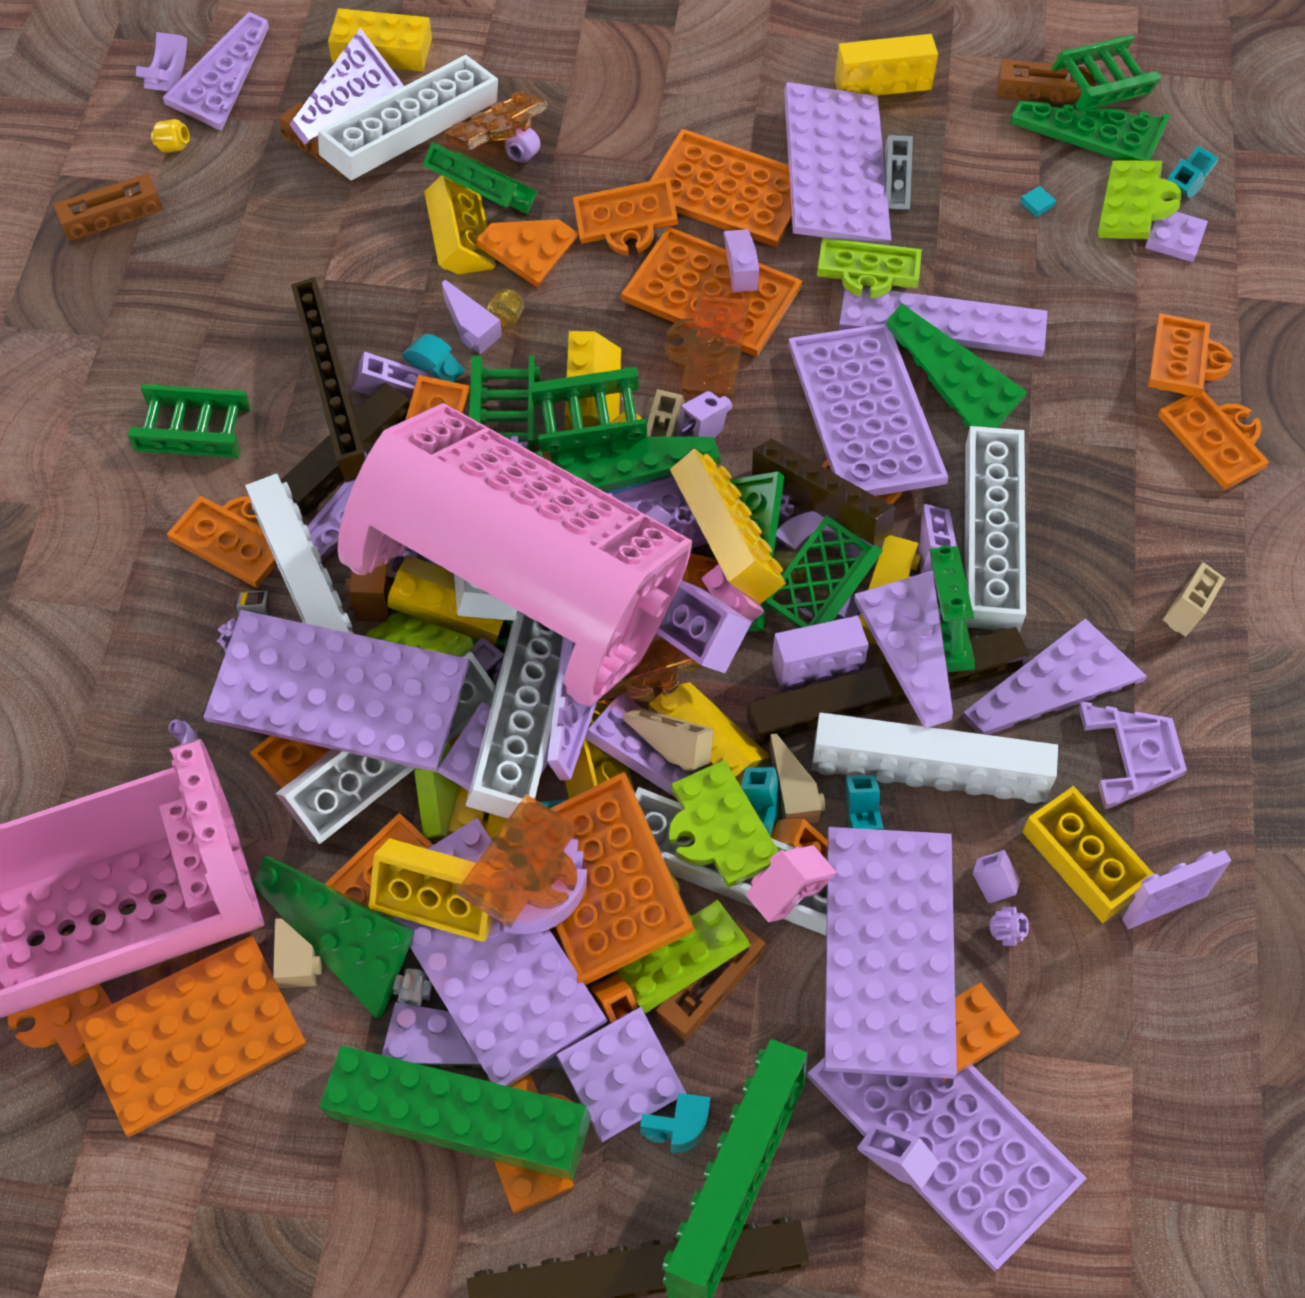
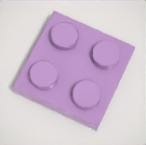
M1175 212L1172 216L1163 220H1156L1145 248L1194 262L1208 221Z

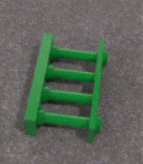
M1133 35L1119 36L1112 40L1070 50L1064 49L1057 55V59L1051 69L1052 71L1066 68L1081 90V96L1075 104L1079 112L1148 95L1160 82L1162 77L1158 71L1147 74L1143 73L1127 50L1135 39ZM1120 56L1133 77H1125L1112 57ZM1102 60L1116 81H1107L1095 61ZM1084 64L1098 86H1090L1077 66Z
M434 142L431 143L422 164L434 172L508 208L510 205L526 214L529 213L538 192L458 151L454 153Z
M529 355V369H488V366L483 367L482 356H471L469 417L482 425H487V422L528 421V432H500L498 434L511 440L512 436H518V443L528 442V450L533 453L534 445H539V429H535V406H533L530 383L540 382V366H535L534 355ZM529 379L528 390H487V387H483V383L488 382V380ZM496 400H528V411H487V409H483V403Z
M636 367L530 383L533 406H542L546 434L538 435L540 451L556 453L561 449L613 442L614 440H638L641 437L647 436L646 418L637 420L632 391L639 390ZM621 393L626 421L610 424L605 396ZM594 397L599 426L583 428L579 399ZM568 401L573 430L557 432L552 404Z
M159 384L141 385L145 402L149 406L143 427H130L128 437L134 451L239 459L241 448L233 431L238 411L250 412L251 409L246 391L162 386ZM160 405L175 406L169 429H154ZM186 407L201 408L196 431L180 430ZM212 409L227 410L221 433L207 432Z
M958 546L930 548L929 554L938 591L936 597L947 672L974 670L975 660L965 621L966 619H974V613Z

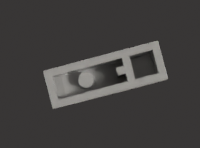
M888 135L886 140L884 168L888 210H910L913 136Z

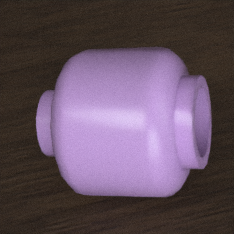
M525 126L515 129L505 141L507 155L518 163L528 162L540 149L538 135L534 130Z

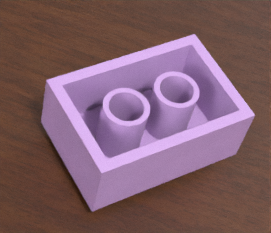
M681 581L669 611L656 633L700 665L726 673L752 621L702 588Z
M858 616L775 633L771 662L780 690H797L815 681L824 682L831 680L839 674L846 673L849 675L859 672L864 668L868 642Z

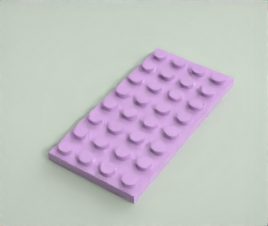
M786 82L784 96L793 233L889 245L891 242L888 199L886 197V178L878 96Z
M885 324L789 338L788 347L833 473L874 496L947 484L948 475L893 334Z
M241 610L203 717L207 722L438 772L469 667V659Z
M475 818L428 849L505 871L502 898L487 940L481 942L396 916H392V918L415 930L410 948L491 1082L511 1086L555 1057V1054L573 1045L606 1023L607 1019L584 983H578L577 972L549 929L533 934L504 932L503 918L507 891L525 893V891L478 818Z
M829 827L827 861L837 873L827 883L825 1071L955 1079L957 1064L952 834Z
M825 1057L807 1073V1078L864 1137L875 1122L919 1137L940 1163L922 1189L912 1187L994 1272L1087 1179L973 1065L958 1073L955 1079L950 1078L945 1082L942 1078L825 1071Z

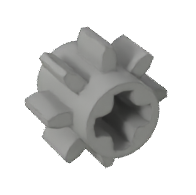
M406 969L404 976L396 975L393 994L399 995L398 1002L401 1004L421 1006L422 999L427 1001L430 999L432 982L427 981V974L424 971Z

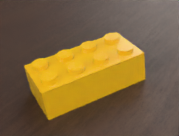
M338 8L328 39L332 63L336 62L358 30L361 29L391 69L424 71L432 42L429 17Z
M932 34L840 43L838 45L834 79L837 90L873 96L932 90L938 58Z
M1074 786L1028 817L1022 831L1102 923L1129 905L1135 898L1134 894L1141 888V882L1147 877L1154 875Z

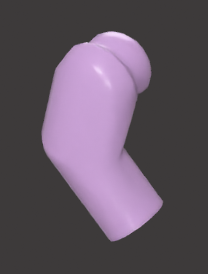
M179 719L170 722L169 732L173 734L181 745L198 739L196 731L187 722Z

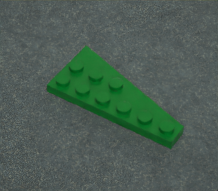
M1019 101L1011 116L1010 124L1121 161H1150L1171 114H1162L1161 117L1149 116V112H1140L1139 115L1126 114L1124 110L1094 108L1079 112L1073 109L1072 105H1064V108H1054L1048 103Z
M901 304L887 319L885 326L903 348H907L913 355L915 364L925 370L928 374L927 379L949 407L959 413L963 418L962 423L967 429L970 426L999 428L1025 398L1026 390L904 304Z
M645 436L638 440H614L613 442L561 449L556 453L548 452L551 463L603 492L672 476L670 469L693 449H696L702 455L708 454L716 465L721 464V456L714 437Z
M772 472L729 480L740 491L742 496L739 499L750 509L752 514L749 517L761 529L760 537L771 547L772 552L770 555L773 558L784 475L780 472ZM763 602L760 605L764 613L751 623L747 632L764 629L767 605Z
M263 856L253 886L288 924L312 945L315 953L321 957L323 962L375 1018H382L393 991L396 975H399L415 930L378 911L369 909L368 906L270 856Z

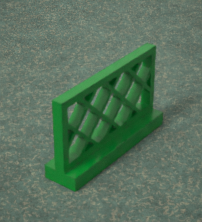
M826 515L783 573L782 577L784 581L787 580V586H782L763 603L798 628L831 622L883 550L876 545L871 547ZM826 525L836 532L838 541L823 542L821 531ZM818 537V543L813 544V542ZM854 544L862 552L858 557L846 559L844 545ZM839 546L841 559L827 561L825 547ZM820 548L822 562L808 563L807 550ZM802 559L803 564L797 565L799 561ZM853 563L850 569H848V564ZM842 564L845 576L841 579L831 580L828 566ZM823 567L826 581L812 582L809 569ZM804 569L807 583L792 585L791 572ZM838 584L833 591L832 585ZM827 586L829 598L827 600L815 601L813 587ZM808 588L810 602L796 604L794 590ZM789 591L791 604L781 606L772 598L777 592ZM817 606H822L819 612H817ZM812 607L814 618L809 625L799 619L797 609Z

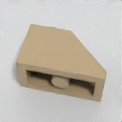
M282 918L275 919L273 978L279 989L316 986V975H321L322 973L321 957L316 956L312 945Z

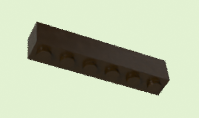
M386 383L355 411L367 455L384 430L405 421L410 406L407 397ZM327 436L280 480L281 483L287 482L293 497L292 500L297 504L302 517L309 511L314 510L319 502L328 493H332L344 479L335 456L331 436Z
M772 438L753 449L752 476L780 472L784 475L783 494L823 517L829 516L851 533L873 546L892 534L895 507Z

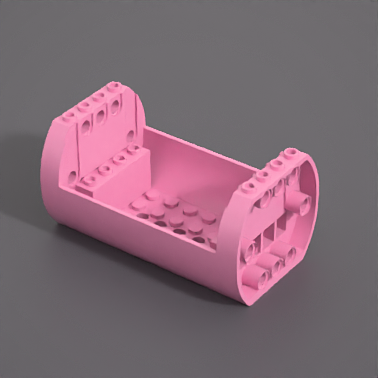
M444 403L382 432L355 480L342 517L338 537L340 562L348 566L356 574L365 575L367 572L372 573L377 566H381L383 563L387 564L391 558L397 555L401 556L405 550L412 549L574 642L575 646L567 666L564 685L568 695L572 696L576 702L589 707L636 668L644 657L677 593L688 564L692 540Z
M201 739L170 748L174 760H171L173 768L0 825V1018L264 926V920L233 816L213 763ZM156 895H166V899L162 903L156 905L151 903ZM129 904L136 905L133 913L129 915L121 914L125 906ZM101 914L106 915L103 923L91 925L94 917ZM68 925L76 926L72 934L67 936L61 935L64 927ZM39 935L45 936L44 941L40 945L30 946L33 938Z

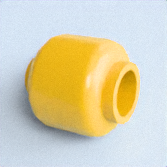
M177 119L157 122L151 133L152 143L163 153L177 152L185 149L190 139L187 126Z

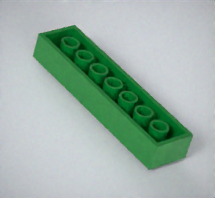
M770 1039L766 1050L760 1049L755 1061L757 1070L753 1077L750 1075L747 1077L742 1094L745 1095L741 1104L736 1103L730 1116L732 1125L729 1131H723L717 1144L718 1156L715 1161L710 1160L705 1169L703 1179L706 1182L702 1191L697 1189L693 1195L690 1209L693 1211L689 1219H683L676 1235V1239L679 1240L674 1251L669 1250L664 1259L662 1270L665 1271L663 1284L666 1285L667 1298H713L805 1086L807 1052Z
M343 1045L340 1046L319 1105L324 1114L331 1119L569 1180H574L592 1117L586 1105Z

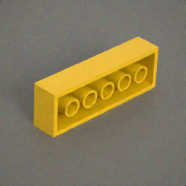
M693 449L674 465L670 471L728 582L761 604L786 584L780 574L783 572V569L771 557V547L765 540L761 539L760 534L762 531L750 519L749 516L752 514L750 509L740 501L739 498L742 496L735 485L730 483L729 480L732 478L730 473L722 465L720 467L716 466V463L708 454L702 455L696 449Z

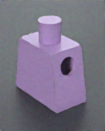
M707 391L686 402L680 409L675 437L715 438L724 428L726 414L732 409L731 401L725 396L718 398L712 392Z

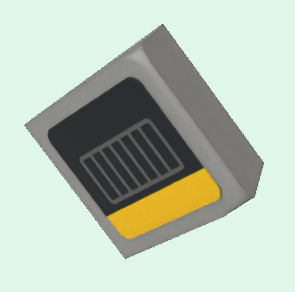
M269 591L240 592L237 602L238 614H240L241 610L268 615Z

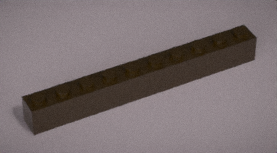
M316 277L291 284L335 456L346 483L356 480L367 458V453L326 304Z
M1017 627L1009 629L1000 628L985 636L980 637L976 635L970 637L975 669L947 672L949 689H957L1012 673L1027 664L1030 654ZM887 662L877 667L867 666L859 672L849 675L846 673L839 674L828 681H815L797 690L787 689L779 695L769 698L759 697L748 703L747 719L757 744L761 746L770 743L771 734H777L782 740L816 730L819 713L857 718L909 703L910 701Z
M783 1217L773 1220L772 1225L759 1227V1223L745 1224L719 1283L807 1268L809 1258L801 1220L792 1221L791 1217ZM675 1237L674 1242L661 1244L660 1240H651L641 1243V1248L628 1250L627 1246H617L608 1249V1254L594 1256V1252H583L574 1255V1260L561 1262V1258H548L542 1260L540 1266L529 1268L526 1263L514 1264L507 1267L508 1271L494 1273L493 1269L480 1270L474 1273V1277L467 1278L469 1298H640L666 1293V1285L663 1284L665 1271L662 1270V1265L669 1250L674 1251L679 1240Z

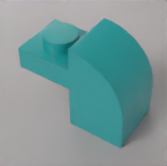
M1197 145L1186 161L1180 160L1167 180L1176 183L1180 188L1181 194L1191 198L1204 185V180L1219 161L1218 157Z
M424 334L418 337L401 355L413 368L422 371L428 370L435 379L455 382L465 371L449 353L452 348L442 339L431 334Z
M745 768L741 788L771 836L774 822L780 819L781 810L780 787L775 768Z
M876 775L846 776L845 803L848 828L884 830L879 812L880 790Z
M678 1093L675 1118L642 1114L640 1135L646 1136L648 1141L663 1143L665 1139L671 1140V1153H682L692 1149L701 1141L705 1134L710 1097Z

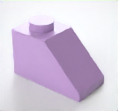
M875 1122L857 1147L861 1153L897 1180L919 1189L923 1188L940 1163L919 1137Z

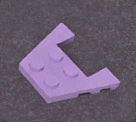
M1080 703L1079 711L1084 731L1107 728L1115 729L1127 778L1100 780L1098 787L1104 809L1114 807L1184 776L1187 769L1172 718L1136 711L1134 714L1120 712L1115 707L1106 706L1104 709L1094 707L1092 703Z

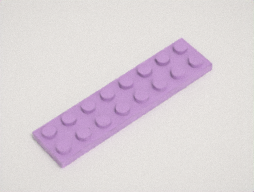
M863 287L861 297L853 295L846 288L844 290L839 330L885 324L892 313L901 304H904L963 347L1043 357L1045 351L1048 312L1046 310L898 291H889L884 296L870 299L871 288Z

